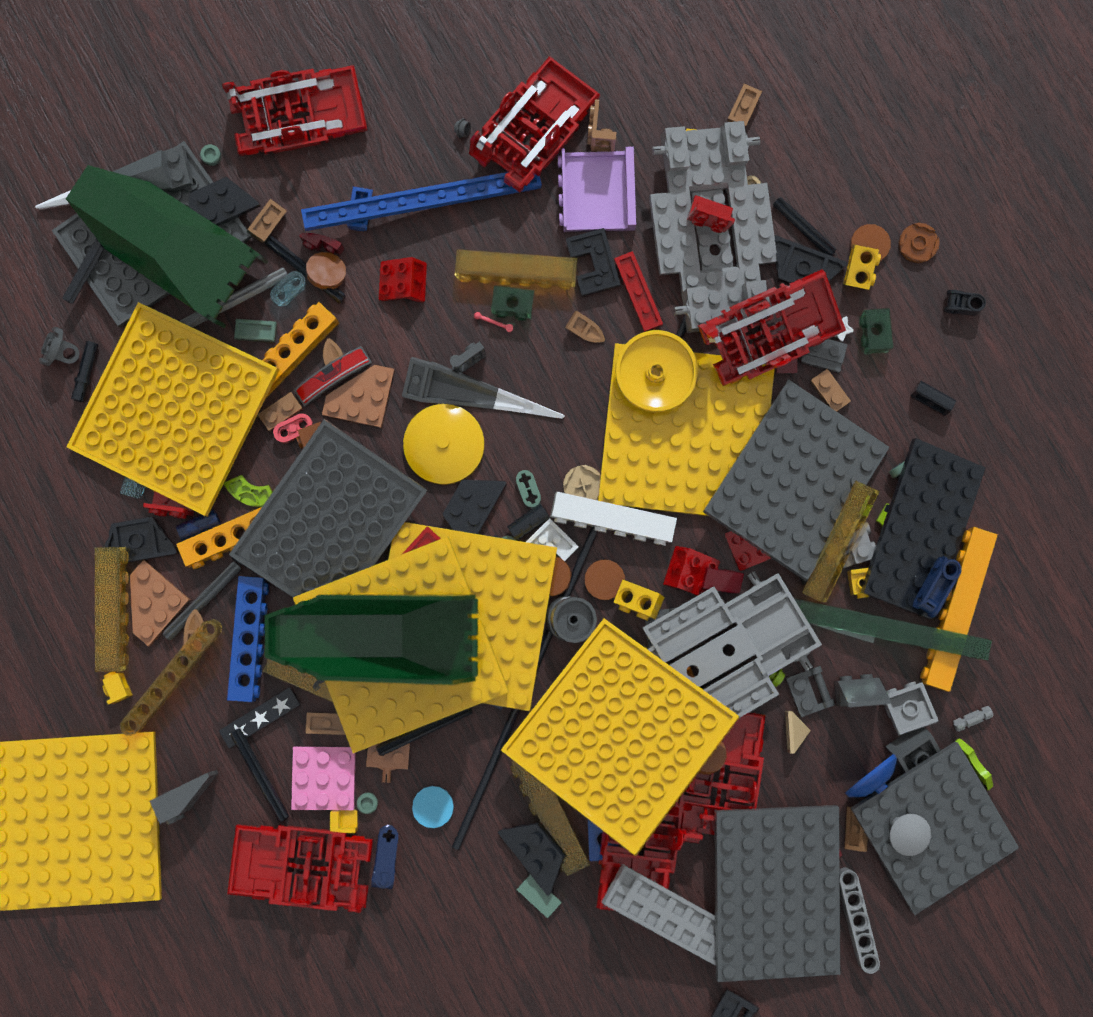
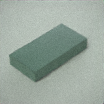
M236 319L234 339L275 343L277 322Z
M530 874L517 888L547 918L562 903L553 893L547 896Z

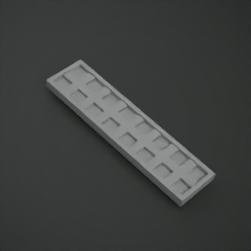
M622 864L602 903L716 966L715 915Z

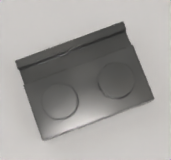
M827 339L819 345L809 347L810 352L802 356L800 363L824 370L828 369L839 374L848 344Z

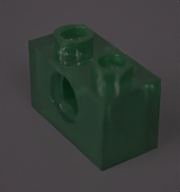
M494 286L491 306L492 314H495L498 318L514 316L515 319L522 321L527 320V318L531 319L534 290ZM511 300L518 302L515 308H510L507 304Z
M890 308L865 310L859 317V327L863 328L861 347L864 348L865 354L889 352L893 349ZM871 327H876L879 330V335H874L871 332Z

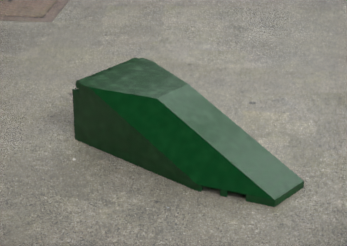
M87 165L65 198L105 250L205 318L225 328L226 324L216 318L223 306L217 302L219 299L224 303L228 301L235 290L229 284L232 282L238 286L246 274L241 269V266L244 265L249 269L256 258L265 264L268 263V260L251 247L148 181Z
M472 594L317 595L315 598L301 601L294 606L265 615V658L284 666H291L298 669L300 673L310 674L316 677L317 680L436 685H456L476 681L475 676H478V661H472V657H478V639H472V636L478 635V618H472V614H478V599H476V595Z

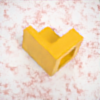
M332 810L330 812V831L356 833L358 831V811Z

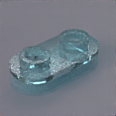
M298 271L290 272L271 290L270 296L272 301L278 306L288 305L305 289V277ZM299 280V285L294 286V281ZM285 294V298L281 300L279 295Z

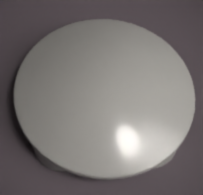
M906 814L896 817L892 821L890 841L892 847L897 852L906 856H914L927 848L931 839V829L924 818L916 814Z

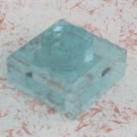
M125 477L120 494L142 499L145 486Z

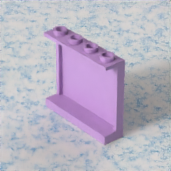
M626 147L625 151L565 153V148L562 149V156H558V168H562V175H558V185L563 189V194H559V206H563V214H559L560 226H564V232H591L602 228L605 231L635 230L634 147Z

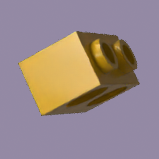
M852 244L843 284L869 290L870 286H873L875 283L876 274L873 273L875 266H878L880 263L881 254H878L879 250ZM863 252H869L870 260L866 263H863L860 259ZM864 272L865 280L858 283L855 279L856 274Z
M622 580L614 603L619 605V610L630 614V611H634L637 613V617L648 621L649 618L656 620L665 597L652 590ZM633 594V599L626 603V596ZM651 601V607L644 610L645 602Z

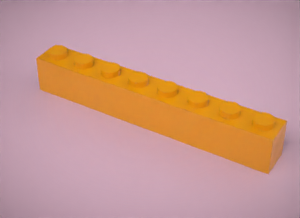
M976 527L969 528L968 531L964 532L962 538L964 545L956 557V561L961 565L962 572L946 599L945 607L940 610L938 616L940 623L938 628H935L932 636L934 643L928 649L926 659H928L927 666L923 667L920 675L924 685L946 692L951 690L998 534Z

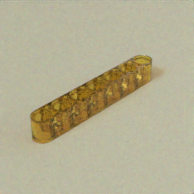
M211 619L205 621L197 628L122 720L120 729L123 734L128 736L134 735L146 726L221 634L222 625L218 620ZM208 624L213 625L215 628L213 635L207 632ZM195 640L201 642V650L194 648ZM182 656L187 657L189 661L187 666L182 665ZM169 672L175 675L174 682L168 679ZM156 688L162 691L161 698L155 695ZM143 704L149 707L148 714L142 711ZM130 720L136 723L135 730L129 727Z

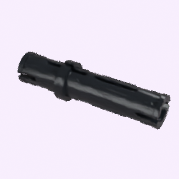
M85 342L77 377L74 378L75 385L71 400L84 402L87 387L91 383L89 381L99 346L95 342Z

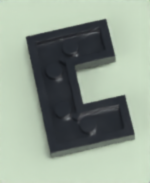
M604 228L566 238L570 258L574 259L590 254L595 271L576 276L581 297L620 287V281Z

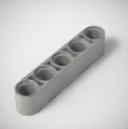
M841 868L839 869L840 897L856 960L866 973L873 974L879 969L880 961L859 878L851 869ZM850 873L852 876L851 881L843 883V876ZM852 894H856V902L854 904H849L848 897ZM857 915H861L862 922L858 925H854V917ZM862 936H867V943L860 946L858 943L859 939ZM868 957H872V964L868 967H865L864 960Z

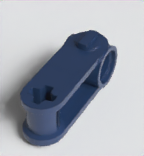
M945 556L938 557L913 602V607L923 610L930 618L935 617L961 575L962 568L960 563ZM947 565H948V567H949L948 573H946V566H947Z
M392 825L383 826L378 833L375 865L371 881V887L393 889L398 832ZM390 830L394 836L386 840L383 833L385 834Z

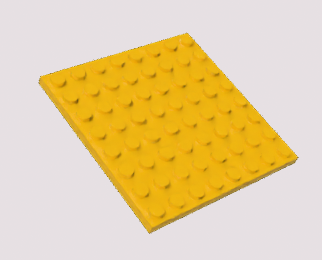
M138 302L75 428L67 448L208 517L280 369Z
M615 343L598 501L631 508L708 516L703 512L704 508L771 406L774 369L752 379H748L745 376L737 382L722 386L713 364L722 360L721 355L693 352L697 361L698 376L690 396L681 405L672 410L648 412L632 405L623 396L618 387L615 369L618 356L625 344Z
M405 522L392 539L389 559L401 555L427 526ZM428 526L441 539L445 537L450 539L470 593L476 595V599H478L479 616L509 690L508 693L483 703L530 711L557 547Z
M445 537L295 596L293 600L296 605L301 601L315 598L317 595L471 593L450 539ZM479 613L472 614V618H478V635L472 636V639H478V657H472V661H478L476 681L456 685L325 681L353 753L509 692Z
M604 618L501 751L636 856L737 722L739 715Z
M155 731L0 742V911L162 899L159 821L150 803V800L158 797Z

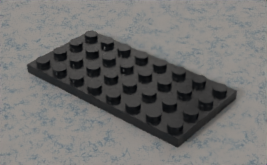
M913 438L860 593L935 621L936 616L933 618L928 617L927 613L923 610L914 608L913 602L938 557L945 556L948 559H956L986 467ZM948 565L946 566V573L949 571Z

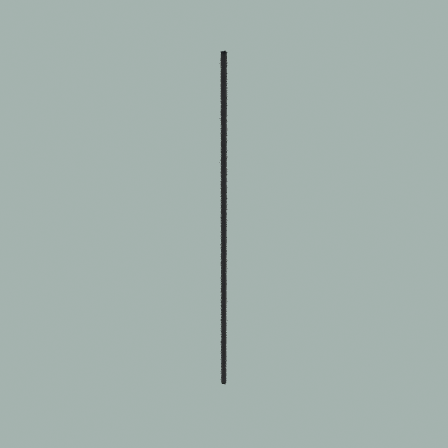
M685 315L676 333L681 339H683L686 332ZM591 527L572 570L569 588L561 597L570 596L597 536L598 531L594 530L595 527ZM548 628L541 642L537 671L553 636ZM512 708L453 842L452 847L459 850L500 758L501 749L507 742L520 709Z

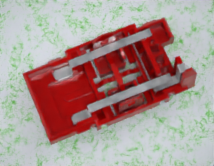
M550 56L528 78L526 84L521 82L513 92H508L504 96L498 110L482 127V135L477 130L470 139L469 155L479 161L478 163L483 167H486L492 160L508 172L504 176V183L512 186L519 193L524 189L525 185L527 186L532 181L535 174L539 176L542 169L545 170L574 135V131L577 132L579 129L578 122H581L586 117L591 106H594L595 99L599 100L600 94ZM523 107L533 116L536 113L540 116L539 118H536L532 123L531 116L522 111L521 108ZM545 119L546 126L539 129L536 126L537 123ZM531 133L534 137L530 138L529 146H525L523 141Z
M354 65L332 70L331 68L320 70L315 73L314 69L293 73L279 70L271 73L268 78L250 81V86L237 87L234 82L222 84V88L228 97L231 114L242 112L246 133L234 134L239 156L258 154L259 151L269 155V152L272 151L279 153L321 144V141L328 143L332 137L338 138L345 136V134L350 135L368 131ZM299 89L301 90L303 103H308V108H303ZM272 94L278 112L273 115L270 114V110H274ZM310 112V116H306L307 123L304 118L294 119L293 114ZM287 115L288 121L281 122L278 120V124L277 122L272 123V119H276L279 116ZM307 130H309V134H310L311 141H309V136H308V131H307Z
M823 269L802 278V280L794 281L789 286H785L782 283L778 289L773 287L729 307L730 311L728 312L722 310V315L706 321V324L698 325L705 345L714 343L721 354L722 360L713 364L722 386L737 382L745 376L748 379H752L774 368L784 366L792 360L809 353V347L819 345L825 340L846 331L828 278ZM774 313L776 318H782L775 325L768 327L766 324L767 321L773 319L772 314ZM784 324L785 329H782L781 332L787 346L784 345L780 333L777 331L770 333V331ZM760 325L762 330L746 336L745 333L748 332L747 326L754 328ZM764 334V336H762V337H760V338H758V339H755V340H754V344H753V343L749 344V342H748L749 339H754V338H757V337H759L760 335Z

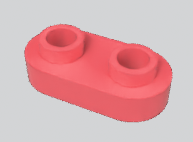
M298 414L277 424L273 431L275 439L280 443H289L297 439L296 437L299 436L297 430L302 429L300 428V423L306 422L307 427L313 425L312 419L306 414ZM284 430L288 431V435L286 437H282V432Z

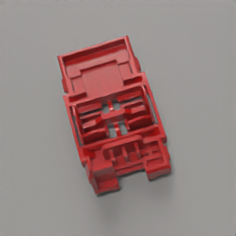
M751 712L743 715L722 740L726 748L727 757L725 764L720 768L718 782L713 781L714 773L710 775L698 773L692 780V789L686 793L709 797L712 787H716L715 805L710 804L711 799L684 795V792L680 796L679 804L682 806L680 829L683 832V843L691 842L698 844L699 840L703 839L701 833L715 835L714 810L757 808L764 757H760V752L763 749L764 740L762 737L766 715ZM725 765L730 766V771L757 775V779L755 781V778L752 776L728 773L727 783H723ZM722 789H726V799L740 803H753V806L725 802L724 807L719 806Z
M691 782V783L689 784V786L686 788V790H685L686 792H690V791H691V789H692V782ZM679 799L663 819L664 821L674 822V825L661 822L643 846L667 851L671 849L670 853L644 850L643 855H639L638 852L635 856L624 847L608 846V843H619L603 831L600 855H603V859L599 860L603 870H601L600 875L601 884H599L596 908L615 911L604 905L602 900L622 864L669 890V874L675 873L677 851L683 845V832L680 829L682 806L679 804Z
M237 824L227 894L247 896L258 900L269 899V904L332 911H337L339 907H344V909H348V912L361 913L366 908L369 885L358 884L360 861L370 862L372 860L374 839H366L365 836L356 835L351 837L347 836V833L307 827L278 825V829H274L273 826L261 825L259 827ZM301 831L299 837L297 838V832ZM296 840L299 841L297 857L305 858V864L289 862V858L295 857ZM325 858V862H329V867L312 865V859L322 860ZM288 867L304 869V873L298 872L294 876L292 898H290L292 872H288ZM311 870L328 871V875L323 876L322 882V875L312 874Z

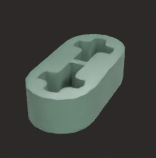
M520 471L516 476V483L525 506L534 508L541 502V495L535 478L530 471ZM524 474L526 477L531 478L528 480L530 486L528 488L525 487L524 482H519ZM531 490L533 496L537 495L538 498L535 499L534 504L526 501L529 498L527 491Z

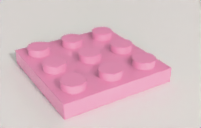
M293 747L291 810H355L356 753L352 752L351 747Z

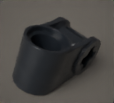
M948 290L946 292L948 296L947 307H944V312L976 316L984 309L986 300L981 294ZM971 301L977 302L978 305H979V308H978V309L973 308V307L971 306L970 302H971Z

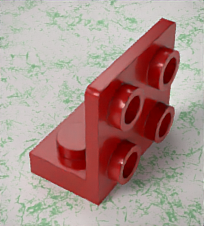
M697 195L693 197L687 220L692 221L693 225L699 227L704 225L710 227L713 232L725 233L735 222V218L731 217L732 207Z
M414 257L381 261L379 300L387 301L407 298L418 303L425 302L427 263Z
M154 491L152 504L143 503V507L149 509L148 513L166 517L167 513H169L170 516L186 519L187 516L194 515V510Z
M732 531L725 533L740 571L772 559Z
M675 546L663 585L681 589L698 596L708 590L702 588L706 567L718 569L720 561L693 549Z

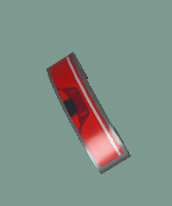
M362 346L318 370L296 387L294 391L304 407L322 397L321 394L353 373L357 374L371 365L372 362Z

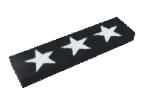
M289 687L222 728L219 732L228 748H232L235 746L230 736L232 731L240 728L245 737L248 738L297 708L301 703L292 688Z

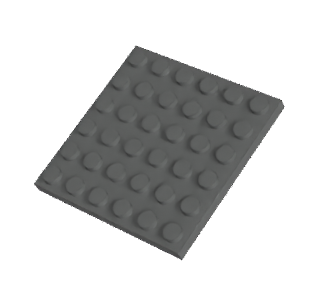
M953 742L887 784L888 787L881 793L875 792L850 808L914 915L1019 849L957 742ZM916 814L927 821L931 829V839L923 852L914 856H906L900 854L892 847L890 830L892 821L896 817Z

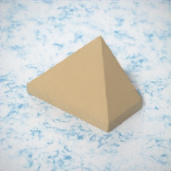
M785 711L787 752L792 754L797 751L811 730L792 711Z

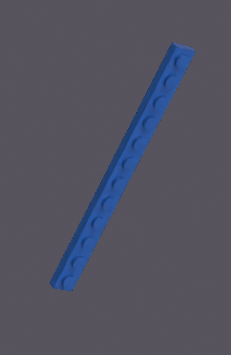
M506 173L301 209L305 231L513 194L518 193V191L504 183ZM535 174L532 181L527 186L525 185L521 192L540 189L542 186L540 176Z

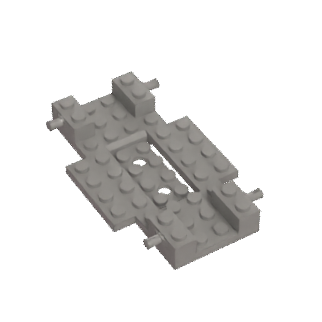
M744 121L726 122L721 128L686 131L685 126L665 128L660 135L662 146L652 147L653 155L663 154L668 193L649 195L659 276L679 274L683 306L674 307L673 311H675L674 315H685L687 333L700 332L698 325L706 324V321L722 315V310L728 312L730 311L729 307L766 291V280H761L759 265L777 262L767 183L748 185L745 165L749 161L748 147L760 145V137L748 138L745 133ZM723 190H726L729 207L733 208L731 217L735 218V222L732 225V233L737 262L736 267H733V255L731 254L728 230L725 233H716L710 227L704 225L703 227H694L692 221L687 220L691 199L693 201L695 195L725 205ZM711 245H717L720 248L719 255L715 256L710 253L709 248Z
M755 571L747 576L754 585L752 589L724 604L715 587H712L646 625L642 629L652 644V647L647 650L667 663L736 623V627L669 666L700 687L755 655V660L704 689L705 692L739 715V718L779 695L768 676L797 661H800L806 672L813 667L806 656L812 650L822 645L779 573L765 581H760ZM730 644L734 647L735 652L732 656L724 655L723 647ZM694 665L698 668L699 673L696 677L687 675V668Z

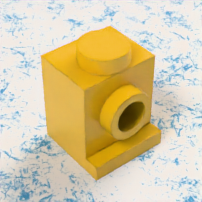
M868 568L847 571L850 594L857 595V599L870 597L860 593L862 587L859 584L861 579L865 580Z
M113 671L104 675L102 680L104 685L102 687L105 695L110 697L107 700L108 704H115L133 696L124 673Z

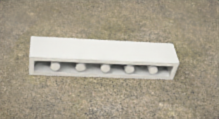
M561 492L555 493L550 517L555 518L554 522L566 524L567 521L574 522L576 527L586 528L588 525L595 527V531L606 533V530L614 531L616 536L626 537V534L633 535L635 540L646 542L647 538L654 540V544L662 546L672 542L677 520L674 517Z

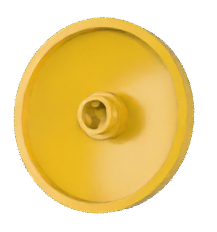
M652 330L636 335L625 344L617 359L615 375L621 393L632 405L648 412H665L678 407L690 396L696 385L698 366L692 349L683 339L667 331Z
M451 404L433 405L420 411L407 426L403 440L404 454L412 470L425 481L438 485L455 484L469 477L479 466L484 454L483 432L477 420L463 408Z

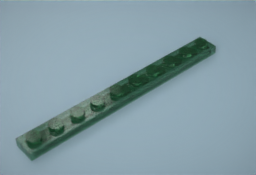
M794 599L810 624L984 661L989 660L992 640Z

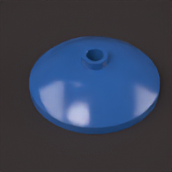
M895 754L887 758L846 791L847 797H864L875 791L879 794L888 787L886 782L893 775L897 763Z

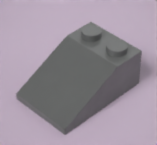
M872 674L860 675V679L853 680L852 676H840V681H834L836 706L859 707L891 704V699L881 680L873 678Z
M924 727L903 734L886 746L890 755L895 754L897 757L896 765L902 774L941 751L932 734Z
M217 770L208 772L150 800L159 823L167 822L169 825L185 818L184 813L190 811L218 775Z

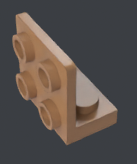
M595 99V106L590 108L587 144L591 145V152L615 151L617 132H612L610 129L597 130L599 100Z

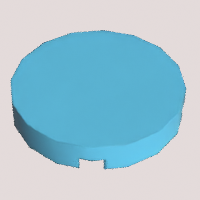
M439 786L423 788L415 796L412 806L416 820L428 828L443 826L449 821L454 809L452 797L447 790Z

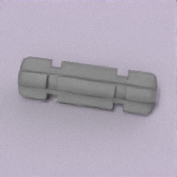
M989 706L981 708V711L976 710L963 716V719H955L953 726L956 731H962L966 726L969 728L982 722L983 719L992 718L993 711Z

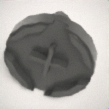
M52 327L54 332L47 334L41 349V354L44 357L39 358L40 364L50 366L54 359L68 364L77 361L80 354L79 349L74 344L62 340L63 329ZM66 348L74 350V355L71 358L63 356V351Z

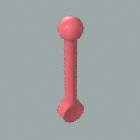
M476 312L474 314V318L476 320L482 319L494 325L500 326L502 328H505L506 331L509 333L513 331V326L511 324L505 325L493 319L482 316L480 312Z

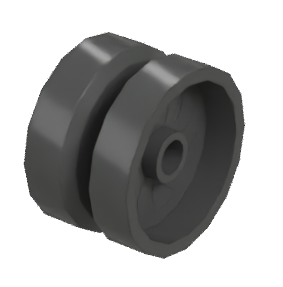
M560 597L552 602L547 610V628L553 636L560 640L572 643L581 642L590 637L596 628V612L592 605L583 598Z

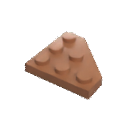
M373 365L326 395L322 416L382 429L395 369Z
M143 560L130 575L133 634L147 646H151L191 600L146 560Z

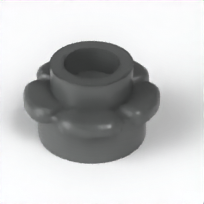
M465 118L460 119V121L455 123L454 132L459 138L468 137L471 131V123L466 121Z

